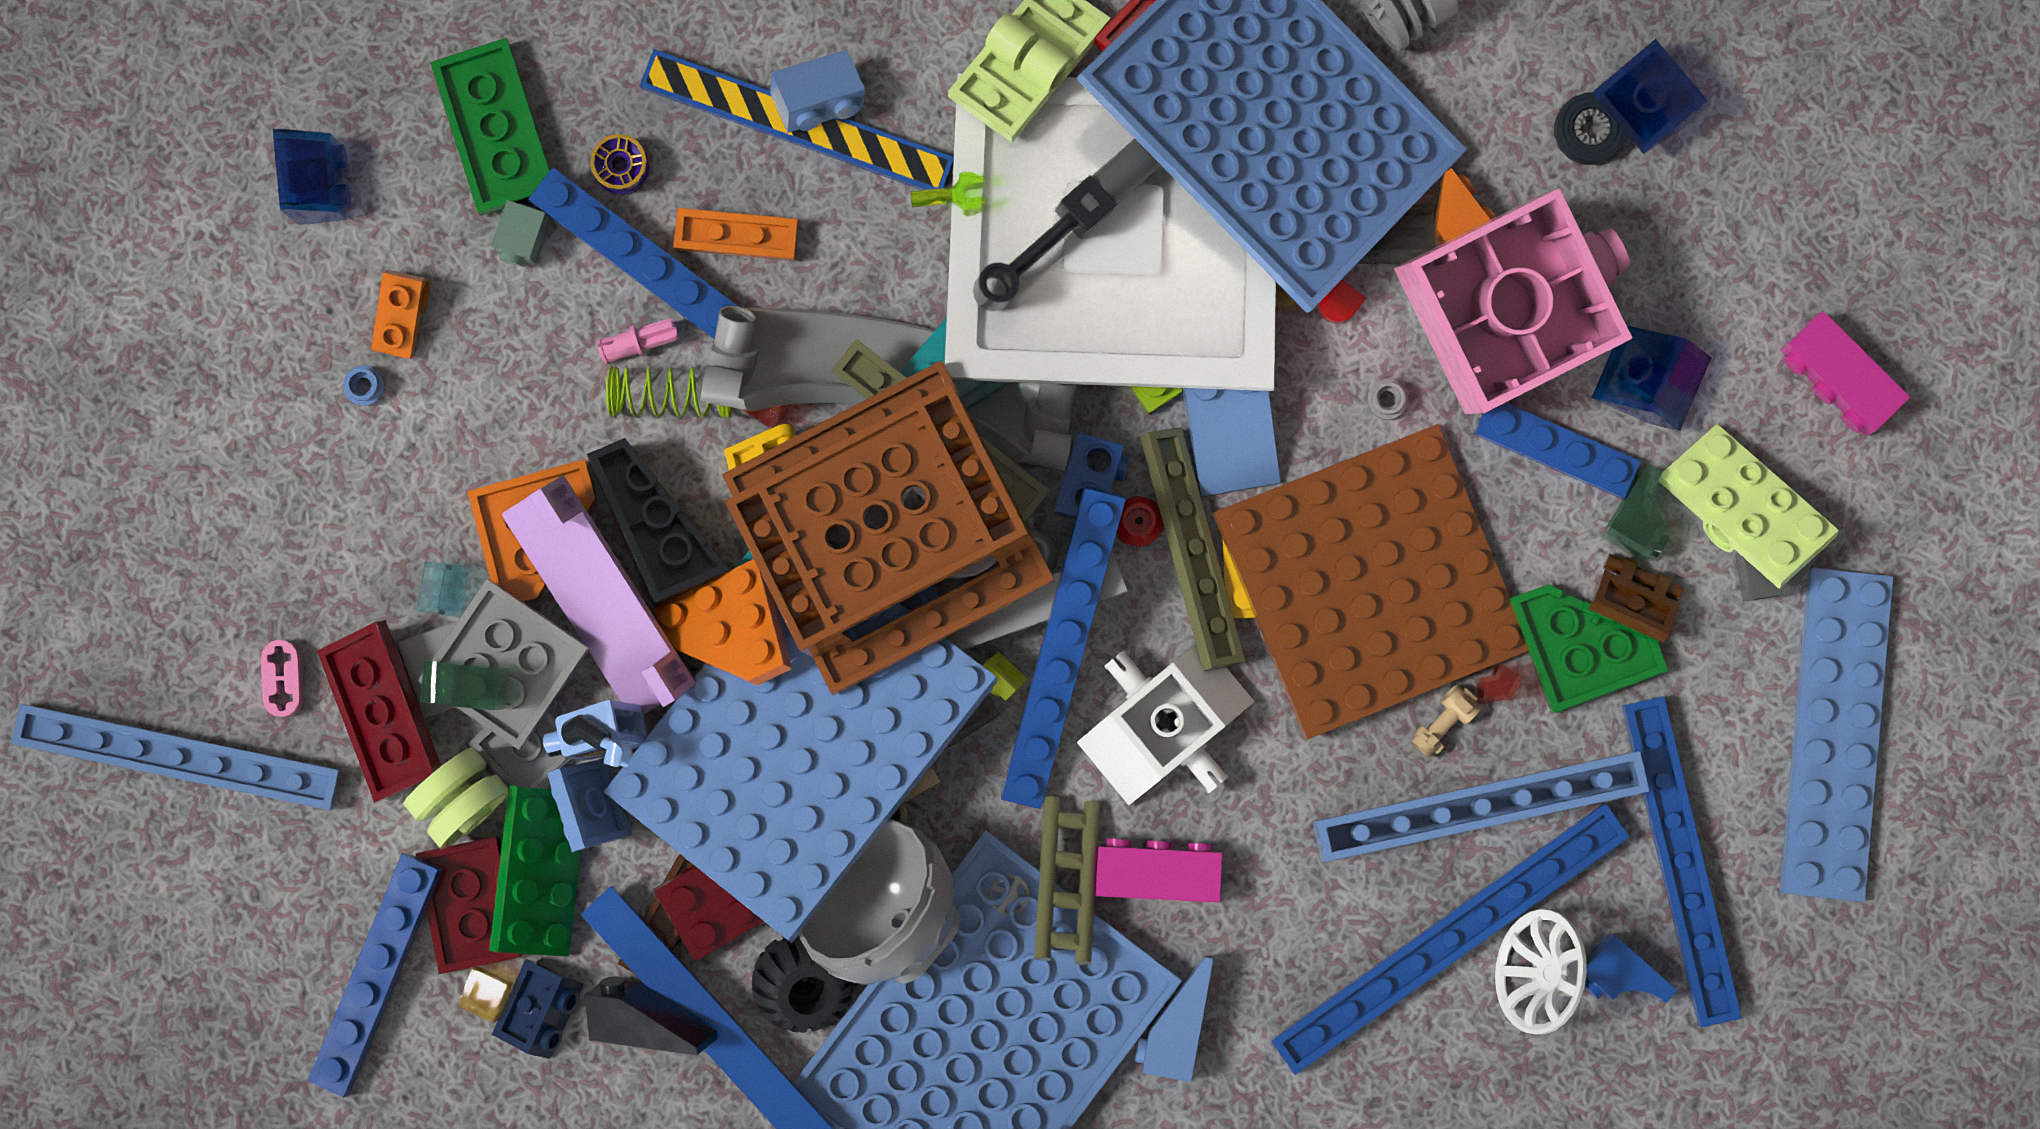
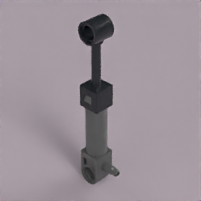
M1135 138L1130 141L1092 176L1089 175L1059 202L1054 211L1061 219L1009 265L996 262L983 269L973 287L974 298L978 305L990 311H998L1007 307L1018 292L1020 285L1019 277L1071 231L1079 239H1083L1107 218L1118 204L1162 165ZM992 278L999 279L1005 285L1006 293L1003 295L991 293L987 288V280Z

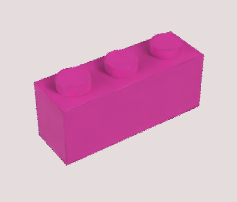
M1824 311L1811 318L1780 349L1786 356L1783 360L1788 368L1799 376L1804 374L1815 385L1812 388L1814 393L1824 403L1828 405L1833 403L1843 413L1841 416L1843 422L1855 433L1859 434L1862 432L1867 436L1877 431L1910 398Z
M1106 838V847L1098 846L1095 896L1220 903L1222 853L1213 852V844L1188 843V851L1172 850V842L1147 841V849L1131 848V840Z

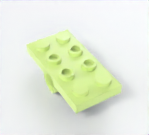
M1023 0L1012 15L1006 13L996 22L987 36L985 47L948 90V97L1013 143L1094 45L1095 37L1110 22L1111 18L1086 0Z
M1718 424L1711 428L1659 476L1658 482L1703 521L1705 533L1716 546L1726 552H1732L1735 549L1779 589L1837 537L1839 531Z

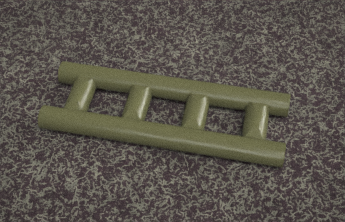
M1044 797L1035 960L1049 961L1051 960V948L1076 950V964H1091L1100 802L1085 801L1083 814L1060 811L1059 797ZM1059 827L1083 830L1081 853L1057 851ZM1056 867L1080 870L1079 893L1055 891ZM1054 907L1078 910L1077 934L1052 931Z

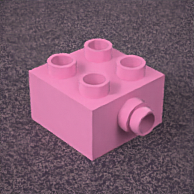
M1560 188L1539 195L1394 268L1465 414L1486 413L1632 339L1608 288L1609 285L1616 282V275H1620L1631 266L1626 248L1617 233L1611 228L1598 232L1596 235L1592 231L1582 235Z

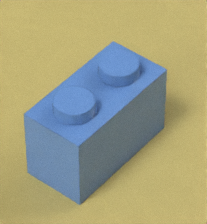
M847 49L771 72L770 94L787 133L799 129L802 131L811 130L822 122L835 118L846 119L863 110L865 88Z

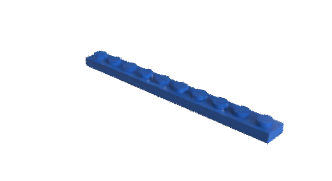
M1601 804L1270 1040L1293 1074L1296 1075L1630 836L1607 804Z

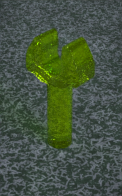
M961 172L957 183L952 187L910 191L912 208L955 204L960 207L964 216L975 215L987 207L986 197L969 198L965 193L970 189L984 188L985 179L972 172Z

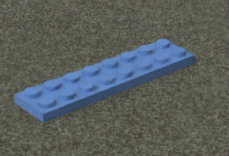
M1810 568L1808 570L1779 893L1865 902L1893 576Z

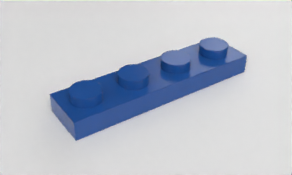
M1506 402L1483 413L1473 434L1620 499L1626 497L1641 462Z

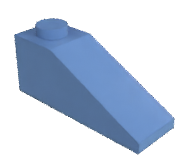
M1206 956L1201 958L1150 1026L1147 1039L1139 1037L1135 1062L1142 1063V1073L1191 1082L1213 958Z

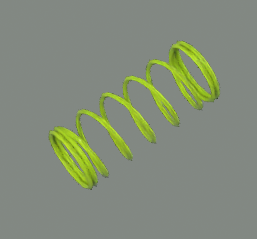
M611 365L608 369L606 403L607 412L611 418L613 416L616 418L621 413L626 391L630 410L636 418L643 413L648 391L652 411L657 418H660L666 410L670 391L674 411L679 418L684 417L688 410L691 390L693 391L696 411L700 418L704 419L707 416L711 403H707L705 412L702 415L697 397L695 370L691 367L686 402L683 412L680 414L675 397L673 370L670 366L668 368L662 410L658 414L653 397L651 369L647 366L643 399L640 410L636 414L632 403L628 366L624 367L622 394L619 368L616 365L614 367ZM717 405L720 416L723 419H730L733 407Z

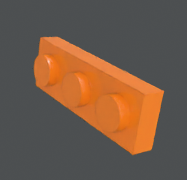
M677 208L673 248L677 251L795 261L799 221L794 218Z

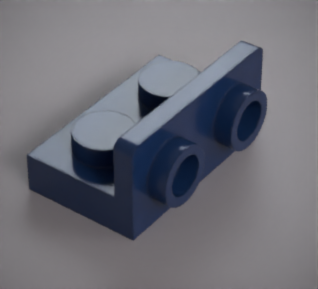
M525 959L491 1035L529 1055L551 1058L553 1052L561 1043L562 1032L570 1014L578 1005L583 983L564 977L535 961Z

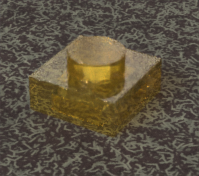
M481 967L471 968L458 1006L491 1023L497 1022L513 983Z

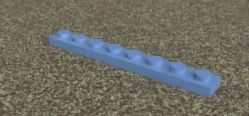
M20 704L11 744L326 810L334 809L342 770L25 704Z

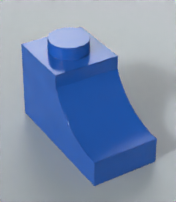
M1607 934L1586 958L1587 973L1584 988L1598 1000L1602 995L1614 1000L1618 994L1623 992L1643 991L1655 997L1658 1001L1667 1003L1677 992L1670 983L1616 935Z

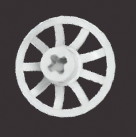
M1539 909L1520 917L1511 926L1503 939L1496 961V993L1505 1016L1515 1027L1523 1032L1537 1035L1557 1030L1573 1015L1581 1000L1587 973L1586 954L1580 934L1573 923L1563 914L1552 910ZM1542 920H1551L1556 923L1549 935V943L1542 933ZM1529 925L1531 936L1540 952L1530 948L1519 936ZM1567 931L1575 948L1563 953L1560 949V939L1562 934ZM1513 947L1520 955L1532 962L1533 967L1506 966L1511 948ZM1506 977L1532 978V982L1521 986L1508 996ZM1536 994L1526 1008L1524 1020L1514 1008L1519 1001ZM1572 996L1567 1007L1560 1014L1556 1006L1557 997ZM1545 1003V1009L1551 1021L1545 1024H1536V1013L1541 1005Z

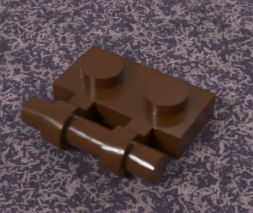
M1609 553L1603 564V568L1606 570H1604L1598 580L1588 609L1664 643L1670 635L1680 605L1677 602L1682 596L1684 587L1672 582L1671 576L1662 572L1656 575L1637 566L1638 562L1629 557L1621 559Z

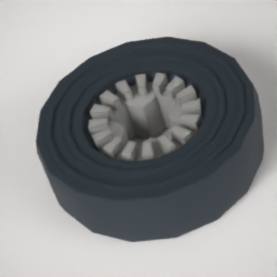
M1585 92L1572 97L1561 107L1554 123V137L1559 149L1568 159L1581 165H1597L1609 161L1620 151L1627 137V120L1623 109L1613 98L1602 93ZM1586 119H1591L1594 126L1600 125L1601 128L1592 139H1589L1588 133L1580 131V128L1586 124Z

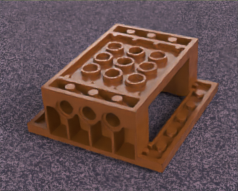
M942 360L722 474L733 496L725 500L786 625L799 651L813 657L833 696L1055 582ZM911 487H920L926 493L924 505L917 510L907 509L903 504V495ZM880 506L887 510L888 521L880 529H870L865 522L866 513L871 508ZM836 526H845L850 532V541L842 549H833L828 543V534ZM990 555L998 561L1000 566L855 641L852 640L847 630Z

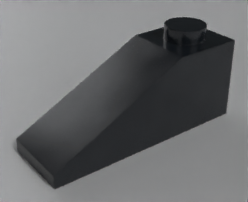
M618 976L602 979L600 984L584 995L589 1041L697 1056L718 1039L715 1029L642 983L628 982Z

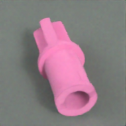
M668 318L640 328L632 325L628 331L598 339L596 342L600 357L605 365L635 354L643 356L645 355V350L676 341L679 337V332L674 320Z

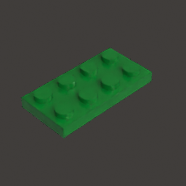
M507 37L430 62L478 214L482 216L504 209L507 200L518 204L529 201V197L549 173L550 167Z
M509 785L489 951L569 957L581 850L575 852L571 850L569 841L564 834V825L551 789Z

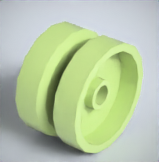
M474 747L462 751L426 778L403 803L417 821H425L438 814L430 823L427 833L441 850L478 827L508 797V787L497 775H490L476 782L485 772L487 763Z

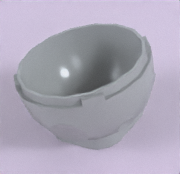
M889 820L799 933L800 940L811 959L826 969L832 976L860 984L872 985L875 982L891 979L894 982L906 984L917 980L924 974L953 940L959 930L961 921L959 908L954 903L953 884L955 881L936 842L928 838L921 830L902 821Z

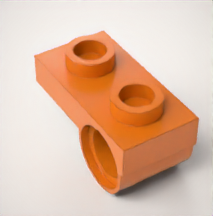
M386 270L382 273L371 345L372 351L411 359L414 356L420 316L426 308L430 291L429 279L392 270Z

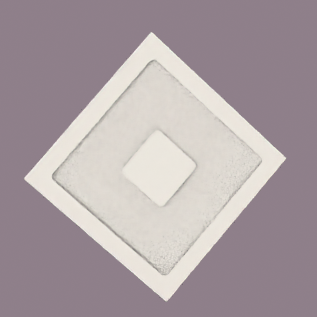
M961 73L957 74V79L962 75ZM1066 77L1013 143L956 103L945 367L952 380L1274 391L1276 281L1162 166L1118 204L1112 213L1083 239H1079L1071 231L1019 277L1020 285L1018 292L1007 307L998 311H990L978 305L974 298L973 287L983 269L996 262L1009 265L1061 219L1054 211L1059 202L1089 175L1092 176L1132 141L1134 137L1076 79L1077 77ZM992 278L987 280V288L991 293L995 295L1006 293L1005 285L999 279Z

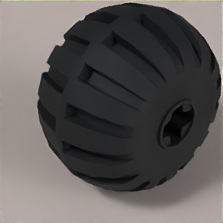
M799 935L792 943L783 936V939L779 941L773 940L765 947V952L760 953L752 974V994L758 1009L774 1025L784 1030H791L792 1032L805 1033L808 1029H811L813 1032L824 1028L823 1024L827 1021L829 1024L834 1022L840 1016V1012L846 1009L851 1000L853 982L832 976L826 969L813 961L801 942ZM806 977L809 978L808 981H806L805 983L802 980H800Z

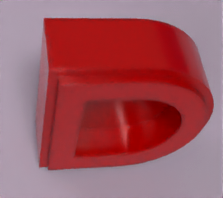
M1342 279L1317 304L1320 315L1326 321L1336 324L1344 323L1353 317L1366 300V297Z

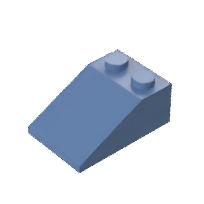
M1181 388L1200 497L1281 483L1268 391Z

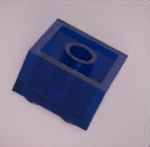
M1656 39L1592 92L1643 154H1646L1679 132L1711 105Z
M273 129L280 210L298 225L346 220L345 208L351 207V194L348 184H343L342 169L347 168L348 164L344 144H339V141L331 133Z
M1627 325L1632 339L1612 349L1591 398L1646 423L1681 431L1712 357L1687 338Z

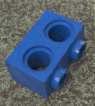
M1077 432L1054 508V514L1075 520L1078 511L1075 498L1078 493L1083 491L1084 485L1111 492L1114 480L1123 482L1129 458L1122 456L1124 446ZM1094 452L1105 453L1110 459L1109 468L1103 472L1091 470L1087 464L1089 455Z

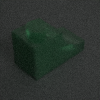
M1650 464L1640 469L1626 497L1622 499L1600 535L1604 540L1641 562L1649 559L1651 555L1657 558L1669 540V537L1664 533L1670 524L1662 519L1656 504V489L1662 471Z
M424 661L420 702L485 710L505 709L509 668Z

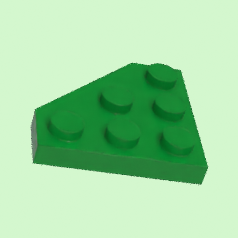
M1549 584L1509 599L1551 714L1669 671L1657 640L1589 610L1590 603L1572 597Z

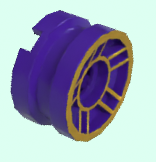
M614 134L606 136L597 143L591 154L590 165L592 173L602 188L610 193L632 194L642 188L643 183L649 177L650 164L648 156L639 142L629 135ZM617 157L628 163L626 169L620 172L614 170L615 158Z

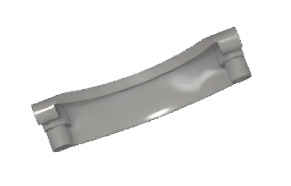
M726 306L719 311L710 364L706 366L700 401L748 411L800 403H845L856 405L866 400V398L831 371L856 339L900 372L935 330L902 322L842 313ZM953 380L981 437L1013 462L1065 471L1071 445V435H1068L1078 384Z

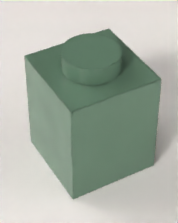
M507 200L491 246L497 253L501 254L500 260L517 267H523L524 262L536 265L551 219L545 212Z

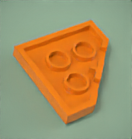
M586 459L467 491L490 579L524 603L540 599L547 585L509 528L502 514L562 475L565 476L589 514L597 501V496Z
M754 559L654 608L659 626L673 648L678 652L696 658L701 662L735 675L756 686L792 669L774 598Z

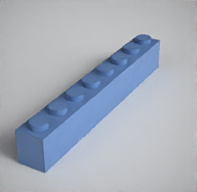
M1636 751L1312 822L1321 862H1328L1650 791L1641 752Z

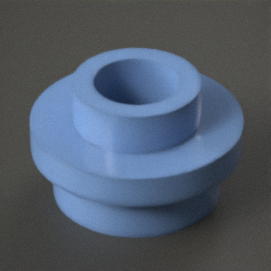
M361 365L354 367L346 374L343 381V390L346 397L352 403L359 406H369L376 403L383 395L384 380L382 375L373 367ZM363 379H368L371 382V388L367 393H360L358 391V384Z

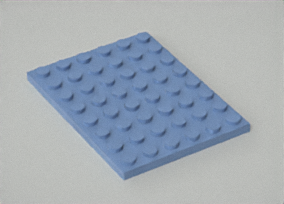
M1156 0L1076 78L1306 313H1309L1467 150L1322 0Z
M775 602L792 669L756 686L735 675L705 664L694 678L696 684L675 701L643 741V744L631 756L628 767L623 766L603 792L792 943L999 681L994 674L946 638L833 696L813 657L799 651ZM897 603L847 630L852 640L855 641L906 615L910 611Z
M985 830L952 873L955 881L953 884L954 903L958 906L961 914L959 930L953 940L917 980L903 984L894 982L891 979L875 982L872 985L868 984L793 1083L835 1129H1071L1182 980L1095 913L1092 961L1090 965L1075 963L1076 950L1051 948V960L1049 961L1035 960L1040 871ZM1004 875H1015L1022 878L1030 889V897L1025 896L1024 890L1019 884L1016 890L1020 898L1016 899L1013 903H1008L1005 909L1010 911V915L1001 914L992 906V904H996L1000 907L1001 903L1007 898L1010 887L1014 880H1008ZM1000 877L1003 881L998 885L1006 888L1005 893L1002 896L1001 893L994 890V900H990L989 892L991 885ZM1055 883V891L1066 892ZM1029 901L1022 912L1014 915V910L1021 906L1018 904L1019 902ZM1054 907L1052 931L1077 934L1078 910Z

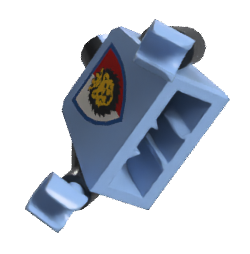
M607 700L558 716L555 720L557 731L544 734L543 745L549 757L563 755L564 758L586 761L605 756V764L619 767L620 765L628 767L631 753H635L648 736L642 705Z

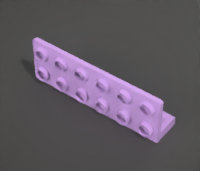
M564 475L503 512L504 520L582 642L590 647L589 653L621 702L642 705L644 715L659 705L664 707L675 701L696 684Z

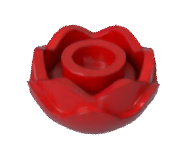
M1143 496L1127 498L1116 532L1119 539L1126 544L1137 547H1145L1153 543L1161 535L1164 528L1159 505L1152 499ZM1140 517L1143 523L1138 525L1135 523V519Z

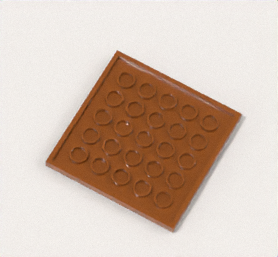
M1438 424L1213 513L1305 741L1529 651L1509 601L1510 596Z

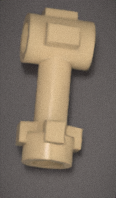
M1458 685L1453 686L1440 701L1446 709L1428 729L1420 726L1414 732L1416 737L1411 741L1413 746L1428 758L1434 753L1439 754L1444 748L1440 742L1441 738L1458 719L1465 725L1478 714L1481 706L1476 703L1477 698L1467 688L1461 689Z

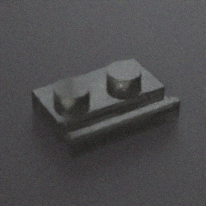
M1414 204L1357 264H1403L1435 248L1434 204Z

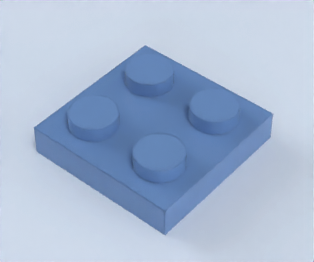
M604 758L559 768L547 773L551 784V793L557 803L564 825V834L569 841L572 852L620 840L632 835L624 808L603 792L614 779L611 766L604 763Z

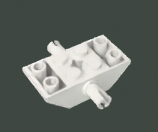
M1196 644L1153 679L1151 677L1146 678L1126 654L1127 652L1123 650L1115 658L1126 671H1122L1113 659L1104 667L1106 670L1108 669L1128 695L1125 696L1127 700L1077 742L1078 745L1128 806L1179 764L1182 767L1186 764L1206 788V791L1210 793L1217 785L1208 775V771L1219 784L1229 776L1223 772L1205 750L1207 747L1206 742L1255 701L1227 667L1203 671ZM1162 711L1165 715L1173 712L1177 718L1173 722L1176 729L1173 732L1166 728L1162 731L1157 728L1156 724L1159 722L1158 712Z

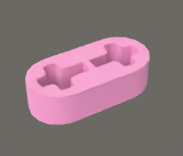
M285 640L271 641L265 646L261 655L263 703L270 714L287 718L299 712L303 705L302 657L300 650L295 644ZM280 647H283L284 653L291 654V661L284 663V676H280L279 664L272 663L271 660L272 656L278 655ZM281 681H284L285 692L293 695V702L286 703V710L283 711L281 705L275 704L273 701L274 696H278L281 693Z

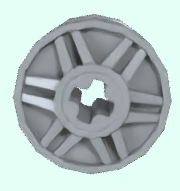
M1359 0L1363 12L1372 27L1390 47L1397 51H1401L1409 45V38L1418 40L1422 37L1423 29L1420 19L1429 27L1436 28L1455 16L1459 11L1457 0Z

